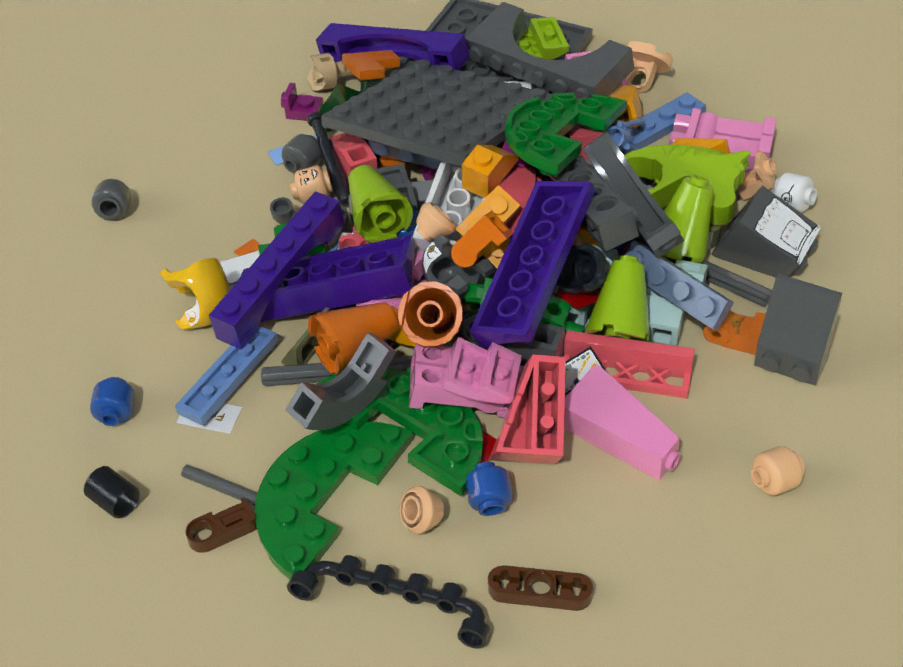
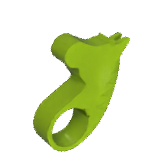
M657 145L634 150L624 155V157L638 177L655 179L654 182L657 185L648 191L661 208L669 204L684 178H691L692 174L708 178L709 184L713 186L710 224L719 226L728 224L734 217L735 191L739 185L744 184L745 169L749 166L747 159L750 157V151L726 154L721 151L698 146Z

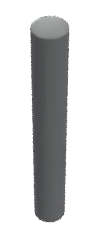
M188 464L183 467L182 477L238 500L245 498L249 504L255 506L258 492Z

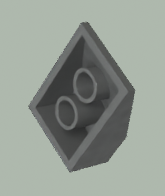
M778 273L758 340L754 366L816 386L829 357L842 293Z

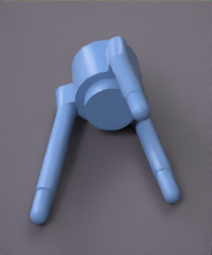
M640 118L626 122L618 121L616 126L609 127L606 132L609 133L620 151H634L640 148L631 144L632 136L626 128L643 124L645 120Z

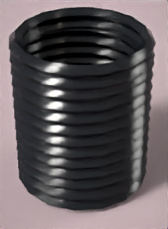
M109 466L95 469L88 476L84 484L83 492L85 496L115 519L127 516L133 511L139 501V489Z

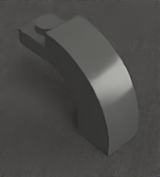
M367 332L353 358L338 376L323 384L301 382L285 410L305 429L327 430L349 421L363 411L381 392L387 383V380L382 375L396 354V351L376 334Z

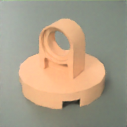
M630 41L628 47L632 48L634 70L626 77V81L629 86L637 87L638 93H643L651 87L655 73H667L670 71L673 57L667 51H664L663 55L656 52L657 46ZM636 75H646V80L643 84L634 85L632 83Z

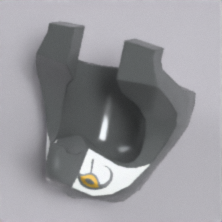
M440 234L426 247L422 257V270L426 282H440L449 286L456 292L463 304L466 302L465 297L468 283L482 285L484 279L494 273V266L491 265L488 258H480L470 267L458 266L451 257V249L454 245L450 243V240L445 235Z

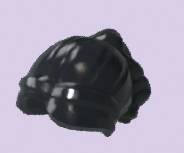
M590 244L572 246L551 295L558 297L556 294L560 291L568 294H582L597 290L606 280L607 276L605 268L606 256L604 253Z

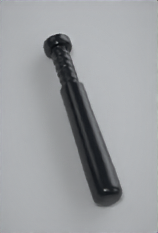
M320 112L311 113L307 117V122L313 127L317 136L318 147L328 170L334 192L340 204L348 207V197L350 195L348 178L333 143L322 126V114Z

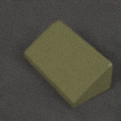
M325 307L322 312L330 311V308ZM307 329L282 359L281 363L284 365L306 364L316 352L314 347L319 345L316 335L310 337Z

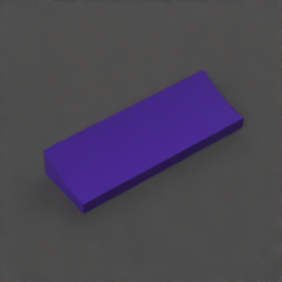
M536 181L470 329V332L481 348L490 347L492 342L496 344L532 342L594 195L595 188L592 182Z
M408 235L302 257L274 292L260 322L321 311L325 307L331 309L404 295L412 288L413 256L416 246L413 236ZM246 268V269L243 270V272H242L240 278L243 276V274H244L249 268Z

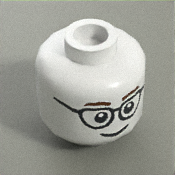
M791 172L784 173L780 178L775 179L774 188H771V192L800 213L806 211L817 199V189L814 188V182L806 175Z

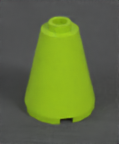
M360 165L351 171L348 182L354 226L357 233L370 243L397 238L396 233L403 227L406 230L413 218V208L409 200L372 166Z
M692 174L691 178H684L665 208V214L675 223L685 241L671 249L664 256L674 260H682L683 256L692 257L691 262L694 263L704 261L707 254L713 186L709 184L708 178L697 174Z
M623 255L620 256V260L612 262L587 323L585 333L649 342L650 332L645 268L643 264L639 263L637 257Z

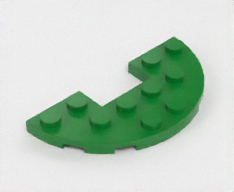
M574 93L552 94L551 99L542 101L539 97L528 99L515 106L508 114L505 126L506 142L517 156L538 168L540 173L557 176L581 153L582 142L564 137V135L577 123L587 126L592 131H605L625 112L627 101L597 94H591V98H576Z
M387 367L382 375L387 380V383L381 392L363 411L345 423L358 430L379 411L406 429L413 431L414 434L423 440L408 453V463L461 496L466 491V476L475 470V466L481 462L482 429L480 421L477 420L472 411V407L424 402L422 409L409 408L410 367L407 368V371L388 369ZM334 374L330 377H327L326 379L320 381L317 384L326 383L334 379L339 374Z
M366 422L356 430L347 423L331 429L316 431L302 438L274 461L259 487L255 502V517L260 542L269 555L270 561L282 574L290 579L295 571H304L306 567L321 560L340 535L339 526L316 514L349 473L378 486L414 440L413 431L381 422Z

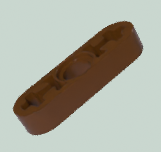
M501 565L492 569L488 575L489 595L500 603L580 611L587 608L592 602V582L581 573ZM502 580L509 581L506 588L499 587ZM520 581H524V591H519ZM535 582H544L549 585L550 590L544 594H536L531 591L530 586ZM556 585H561L560 595H556ZM573 588H580L579 596L572 595Z

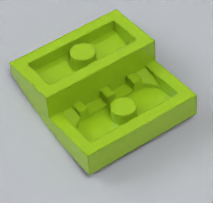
M555 17L530 19V25L518 43V46L523 51L542 59L553 60L569 51V45Z

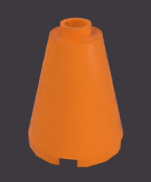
M429 281L417 284L403 295L398 307V321L402 330L412 342L422 346L436 347L446 344L456 336L462 326L464 317L462 302L453 289L440 282ZM440 311V316L437 320V313Z
M381 302L321 312L310 316L308 319L310 337L316 335L319 345L315 346L314 349L323 366L328 372H335V375L341 373L353 358L367 332L376 334L384 341L398 330V311L394 306Z

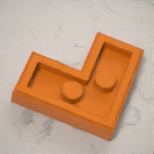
M392 50L342 54V63L360 81L385 78V69L400 67V58Z

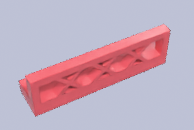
M566 331L564 339V357H566V361L591 346L604 368H615L619 372L612 377L626 390L688 398L694 348ZM637 372L647 373L651 378L641 381L636 380L632 375ZM669 377L684 378L683 386L669 385L665 379Z

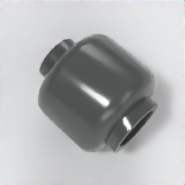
M298 134L283 147L281 153L285 168L295 173L298 170L318 165L322 160L318 140L314 136Z
M106 179L100 182L92 196L94 212L105 220L114 221L123 217L131 201L129 188L117 179Z

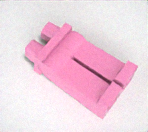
M693 108L691 116L676 114L669 145L676 138L727 139L731 153L750 151V157L747 159L749 166L745 171L754 170L757 152L763 151L767 158L770 156L777 118L765 117L764 123L719 118L710 112L701 114V109Z
M415 343L410 364L409 408L422 409L423 403L427 402L478 408L485 413L496 412L497 417L505 418L510 404L478 401L442 389L452 350L451 346L426 347ZM522 365L519 367L516 387L524 369Z

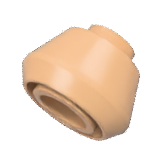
M432 202L424 203L421 206L416 219V223L419 226L416 231L424 239L431 242L432 239H435L440 234L447 237L455 232L456 223L441 208Z
M422 486L411 487L404 494L400 503L401 520L415 534L424 533L438 525L445 511L440 496Z

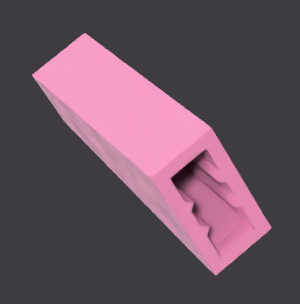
M595 364L565 397V430L658 480L668 470L673 471L681 458V453L678 452L680 437L601 366Z

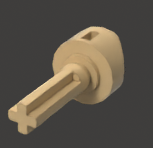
M317 54L311 56L313 63L307 80L313 91L333 89L336 87L337 78L354 74L342 61L334 62L331 54Z

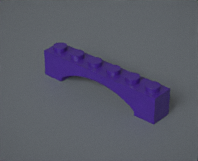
M330 23L316 39L320 54H331L334 62L342 61V54L392 50L400 57L416 60L425 59L429 60L431 65H449L455 70H460L470 57L465 34Z
M315 191L209 314L215 336L218 340L241 350L260 329L259 322L274 292L289 271L304 255L321 243L329 245L345 226L339 200Z

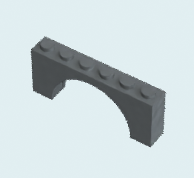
M502 2L466 37L470 55L469 59L474 62H479L555 93H574L576 98H591V94L609 96L634 70L632 48L611 40L589 54L572 59L549 60L528 54L518 46L520 38L527 30L524 9L506 2Z

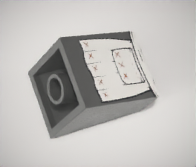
M762 185L733 218L711 254L716 258L775 278L778 273L789 276L792 272L798 274L808 261L805 255H809L818 244V240L815 237L821 227Z

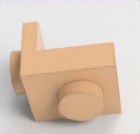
M763 151L756 153L754 170L744 174V184L738 187V194L743 200L752 197L762 185L768 190L774 188L777 167L775 162L771 158H767Z

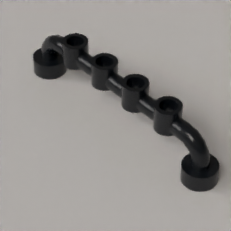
M352 555L344 556L340 564L332 561L315 562L306 567L304 571H295L287 584V590L292 596L308 601L313 598L319 587L317 577L329 575L335 577L339 583L346 586H351L355 582L368 586L371 591L379 595L391 592L402 595L407 602L412 604H420L423 601L436 605L439 610L445 613L452 614L457 610L468 614L470 617L462 621L457 633L458 639L468 647L476 649L484 647L490 634V628L485 623L486 618L483 609L476 602L462 597L464 592L459 585L447 582L443 585L441 591L428 588L429 580L418 573L411 574L407 582L395 579L396 573L394 569L385 564L377 565L374 572L361 569L363 566L362 562Z

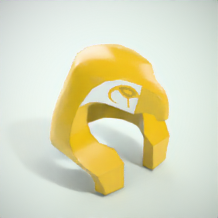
M216 258L202 259L182 270L170 272L164 268L160 272V275L170 288H176L179 293L195 294L196 304L188 308L180 320H176L179 328L190 330L211 325L209 314L230 291L226 274L219 260Z

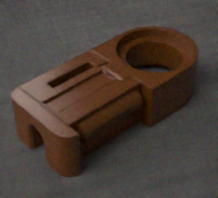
M241 498L240 504H236L215 515L211 511L193 519L187 525L185 531L190 548L199 553L208 552L257 530L256 517L248 501L245 498ZM208 529L212 531V534L205 540L193 538L199 530Z

